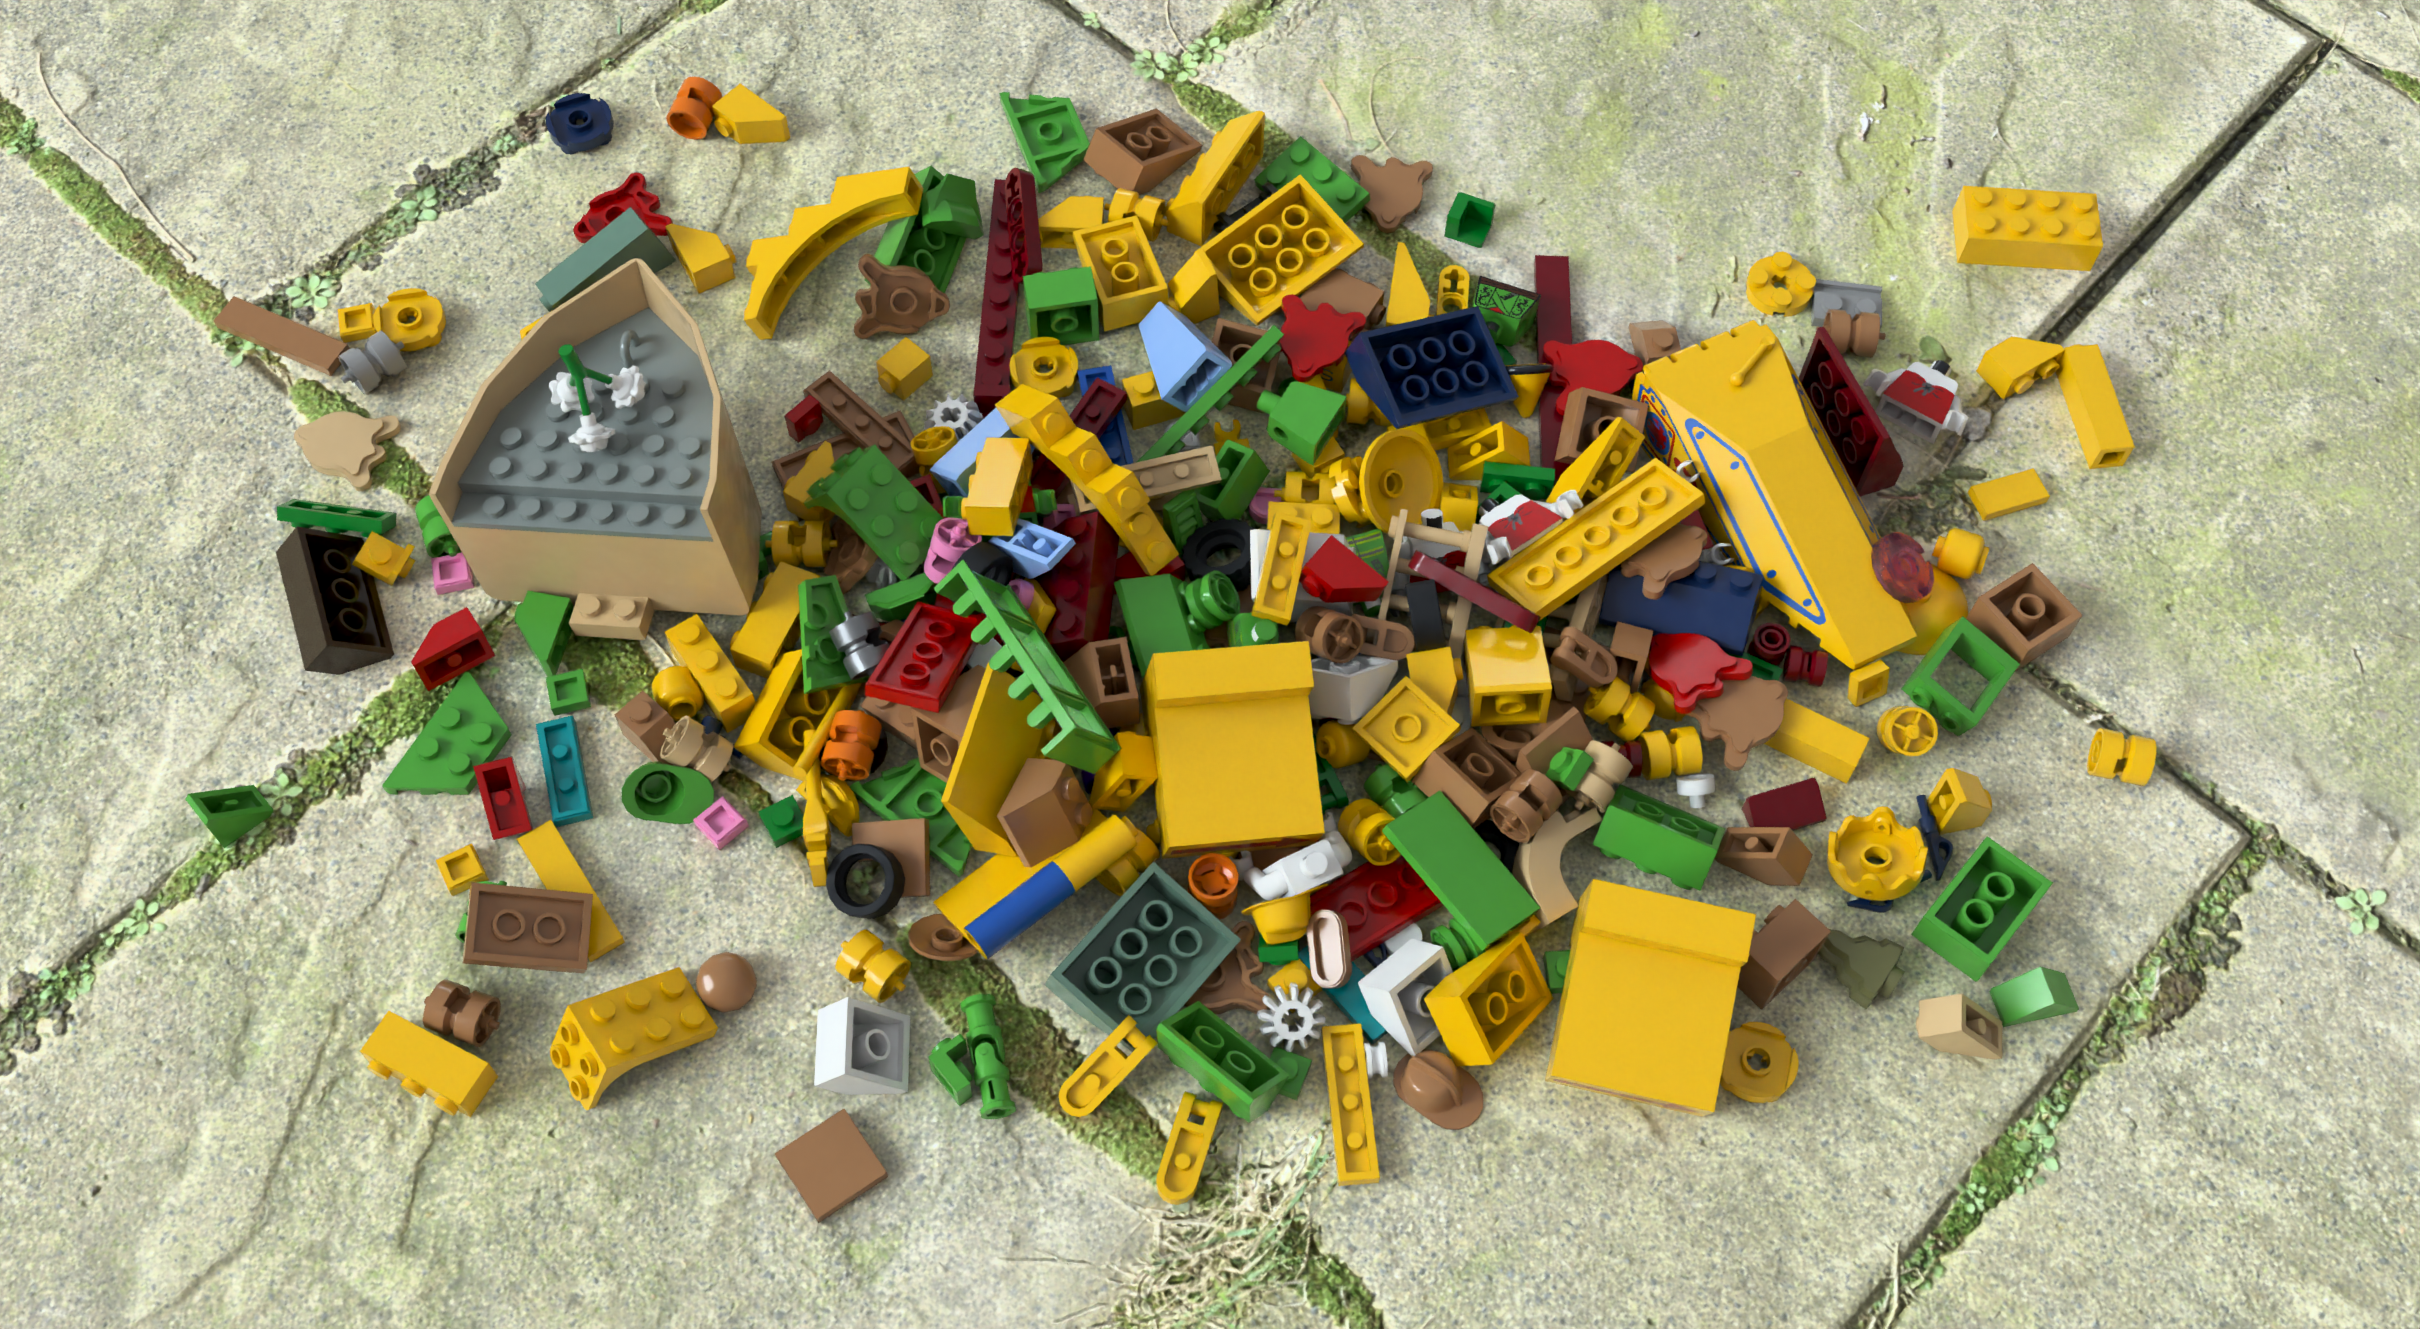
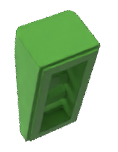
M1194 489L1181 492L1163 505V529L1178 551L1179 558L1182 560L1183 545L1187 543V538L1197 528L1204 526Z

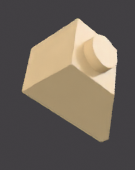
M1964 994L1919 1000V1016L1916 1018L1918 1038L1940 1052L1994 1060L2002 1059V1021Z

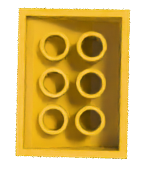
M1300 174L1198 250L1204 249L1217 273L1218 294L1258 326L1282 308L1284 296L1290 294L1299 296L1364 247V243Z
M988 663L941 802L975 850L1018 857L997 815L1027 758L1051 760V758L1044 756L1041 749L1062 729L1055 718L1042 729L1029 726L1027 723L1028 715L1043 700L1033 691L1021 701L1011 698L1008 694V689L1016 679L1006 671L998 672L991 669Z

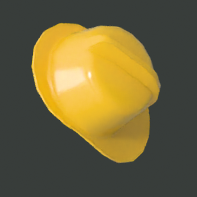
M1328 884L1317 886L1292 897L1270 900L1245 908L1242 914L1253 916L1257 928L1267 944L1274 945L1293 942L1300 939L1307 932V926L1311 917L1310 895L1327 887Z

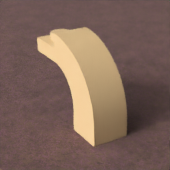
M1595 807L1583 814L1576 809L1564 817L1557 810L1548 820L1543 821L1542 827L1528 842H1521L1518 847L1512 875L1540 907L1535 916L1541 923L1533 933L1578 907L1576 900L1563 880L1560 869V857L1567 842L1602 821Z

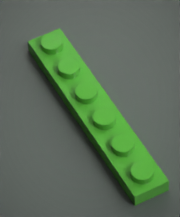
M1273 325L1137 462L1179 453L1186 445L1182 440L1190 432L1196 436L1209 423L1210 420L1206 416L1214 408L1220 412L1233 399L1234 396L1230 392L1238 384L1244 388L1257 375L1258 372L1254 368L1262 360L1268 364L1281 351L1282 348L1278 344L1284 334Z

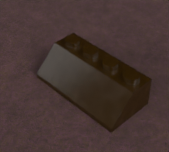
M296 527L276 551L305 671L340 675L391 659L394 655L374 577L352 565L364 545L362 537Z

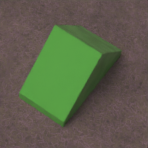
M254 785L190 793L185 799L224 848L269 818L274 811Z
M2041 966L1995 986L1989 991L2003 1027L2074 1013L2079 1010L2065 973Z

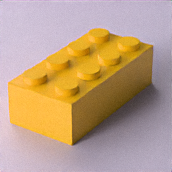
M1963 186L1952 210L1957 263L2090 271L2103 248L2096 194Z

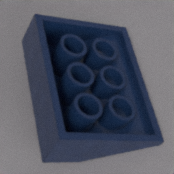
M1478 306L1361 332L1345 351L1346 358L1357 383L1396 429L1514 401L1519 397Z

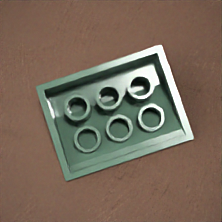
M1153 861L1050 974L1044 985L1074 1012L1107 1035H1110L1130 1015L1137 1022L1135 1026L1146 1037L1151 1035L1155 1038L1157 1036L1156 1029L1160 1022L1173 1016L1183 1007L1241 939ZM1125 1038L1119 1042L1133 1052L1135 1050Z

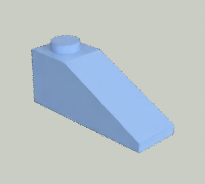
M1018 518L1013 536H993L988 541L1012 559L1014 573L1028 579L1035 578L1051 570L1076 544L1070 537Z

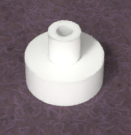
M1697 773L1676 778L1677 794L1689 796L1691 808L1705 807L1704 795L1715 792L1713 774Z

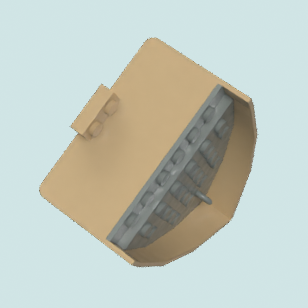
M631 259L543 316L481 384L439 465L429 491V496L487 595L497 600L518 602L524 601L527 591L567 597L575 605L569 621L575 636L645 640L654 610L725 615L748 614L758 583L762 511L698 324L642 259ZM565 344L573 346L583 366L607 376L609 374L618 376L622 368L629 369L632 366H637L639 373L643 375V380L646 383L644 387L645 395L641 400L633 404L632 407L625 406L622 409H618L615 407V402L611 399L613 390L607 388L603 382L585 377L592 380L591 391L595 396L594 401L589 403L591 413H595L598 424L615 429L616 432L608 439L607 447L600 451L583 452L578 444L570 443L568 440L582 426L579 417L582 415V411L571 410L565 413L560 408L561 404L554 405L551 403L552 392L549 389V383L556 380V375L559 372L570 374L558 353L559 348Z

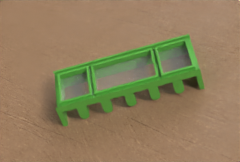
M963 559L934 587L937 594L956 601L953 605V612L961 617H968L976 610L986 615V618L973 629L971 639L976 643L985 645L998 633L1005 645L991 657L989 662L990 668L998 672H1005L1016 661L1024 673L1009 686V696L1021 701L1035 689L1043 700L1028 715V725L1036 729H1042L1055 718L1062 731L1041 749L1044 756L1095 774L1121 749L1010 585H1002L970 570Z

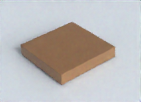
M845 1109L840 1110L775 1153L777 1160L818 1223L888 1177L886 1170Z

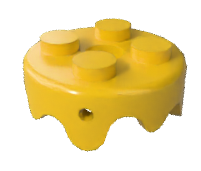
M1881 806L1877 807L1872 814L1866 817L1847 816L1837 832H1829L1827 866L1834 881L1846 892L1867 900H1893L1905 896L1921 882L1925 872L1928 847L1924 846L1921 833L1916 826L1911 828L1901 826L1896 821L1894 812L1888 807ZM1874 857L1884 859L1886 862L1876 865L1868 862L1866 859Z

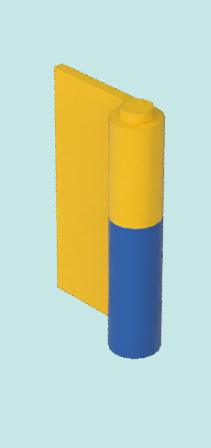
M1092 809L1091 822L1086 826L1080 840L1033 867H1024L1019 856L996 854L933 903L975 949L988 960L1136 847L1137 842L1134 837L1138 835V831L1126 816L1120 819L1116 815H1112L1107 819L1099 810Z

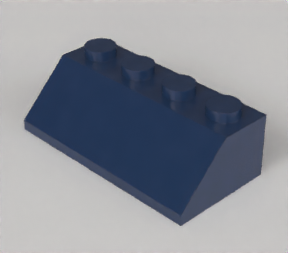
M1699 561V566L1693 573L1670 582L1665 588L1663 595L1659 599L1653 600L1643 595V576L1636 575L1629 578L1623 576L1620 564L1609 572L1599 616V624L1616 627L1617 621L1652 630V636L1662 633L1700 634L1716 642L1725 653L1743 656L1760 603L1763 575Z

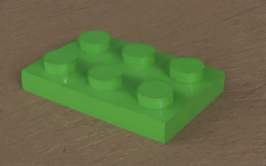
M1301 136L1254 179L1256 187L1263 192L1262 185L1267 182L1279 190L1301 174L1344 223L1371 200L1368 191Z

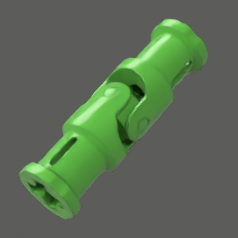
M991 994L973 995L967 997L960 1005L962 1012L966 1013L969 1032L966 1034L971 1062L975 1067L973 1074L975 1085L980 1087L983 1102V1107L980 1109L981 1118H1004L1016 1111L1015 1102L1010 1100L1008 1090L1009 1069L1002 1064V1062H1005V1048L1001 1027L996 1026L993 1011V1007L996 1005L995 996Z

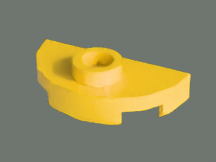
M821 774L822 801L827 819L846 837L852 836V823H859V805L855 794L845 781L839 780L835 775ZM804 780L796 791L807 800L806 780Z

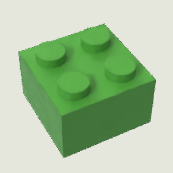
M1091 266L1074 267L1048 273L1039 272L1023 276L1026 318L1030 339L1053 337L1060 340V344L1063 346L1099 340L1098 298Z

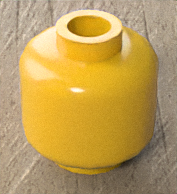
M1953 528L1948 532L1946 538L1938 536L1932 556L1938 558L1937 567L1939 570L1968 580L1975 573L1981 574L1990 548L1984 546L1985 540L1981 535Z
M686 666L668 667L654 677L652 682L654 700L669 713L673 720L679 721L684 716L692 718L702 708L704 693Z
M1337 719L1323 723L1318 729L1316 736L1317 753L1321 758L1326 759L1333 768L1339 769L1360 763L1369 755L1370 747L1353 732L1352 728L1356 724H1340Z

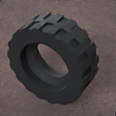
M1222 518L1218 521H1210L1203 527L1197 528L1187 538V543L1183 545L1182 560L1190 581L1202 579L1204 575L1217 570L1224 573L1230 579L1237 592L1247 589L1251 584L1250 530L1254 528L1250 527L1249 523L1238 521L1235 518ZM1238 548L1241 551V555L1227 565L1211 567L1207 564V559L1219 550Z

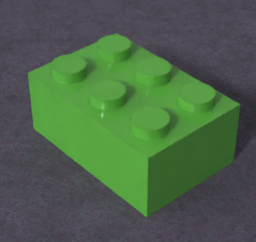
M1987 836L1923 916L1911 935L1977 982L2053 882Z

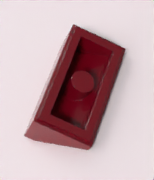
M1815 777L1750 796L1745 800L1742 807L1750 827H1790L1794 831L1824 822L1827 819L1819 785Z

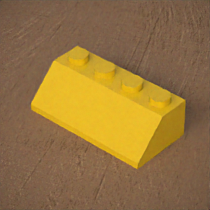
M1259 110L1229 120L1222 131L1216 132L1211 148L1207 153L1200 155L1192 175H1187L1184 178L1180 192L1176 198H1171L1165 207L1164 216L1169 220L1167 232L1202 247L1213 231L1214 223L1218 221L1216 215L1226 212L1263 157L1265 112Z

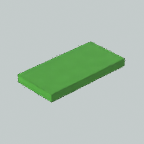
M1441 790L1388 823L1382 830L1385 836L1482 951L1535 915L1540 909L1539 905Z

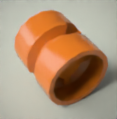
M686 78L667 114L668 125L677 134L693 140L702 139L706 136L714 117L712 105L722 98V93L713 83L704 78Z
M1209 853L1196 859L1189 869L1188 893L1219 920L1231 914L1237 905L1239 874L1236 865L1230 858L1222 854Z

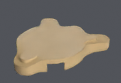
M339 411L326 414L312 423L300 426L294 433V440L303 449L305 457L316 471L329 476L343 477L351 483L355 490L363 492L371 487V470L387 458L385 449L378 444L397 435L401 430V424L398 418L393 415L370 419L356 413Z

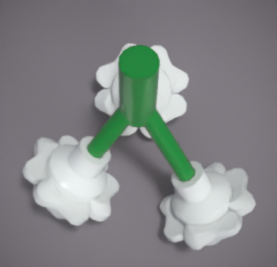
M565 344L559 348L558 353L570 374L559 372L556 375V380L549 383V389L552 392L551 403L554 405L561 404L560 408L565 413L571 410L582 411V415L579 416L582 426L568 440L570 443L578 444L583 452L600 451L607 447L608 439L616 432L615 429L598 424L595 413H591L589 403L594 401L595 396L591 391L592 380L585 377L603 382L607 388L613 390L611 399L615 402V407L618 409H622L625 406L632 407L633 404L641 400L645 395L644 387L646 383L643 380V375L639 373L637 366H632L629 369L622 368L618 376L614 374L607 376L583 366L573 346Z

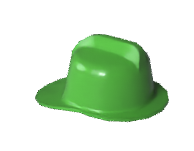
M659 761L648 762L634 770L626 778L622 787V802L626 811L635 818L673 824H690L713 804L714 789L710 780L699 771Z

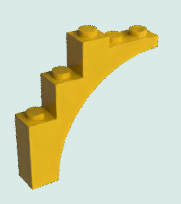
M902 167L837 177L834 192L831 194L830 204L795 208L792 222L789 225L788 235L752 241L750 253L746 259V267L750 274L754 276V280L751 284L748 305L744 311V321L760 340L772 339L779 317L790 297L806 276L828 255L847 241L871 228L892 220L918 215L924 188L911 168Z
M1021 384L995 404L1012 433L1020 438H1029L1030 444L1050 459L1094 504L1128 547L1145 574L1153 576L1179 555L1148 505V502L1151 500L1133 471L1114 464L1095 434L1076 427L1058 397Z

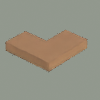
M919 818L852 823V846L855 844H870L882 847L893 853L901 863L905 876L904 893L901 898L930 896L929 819ZM862 859V860H859V861H857V862H872V861H875V860H873V859Z

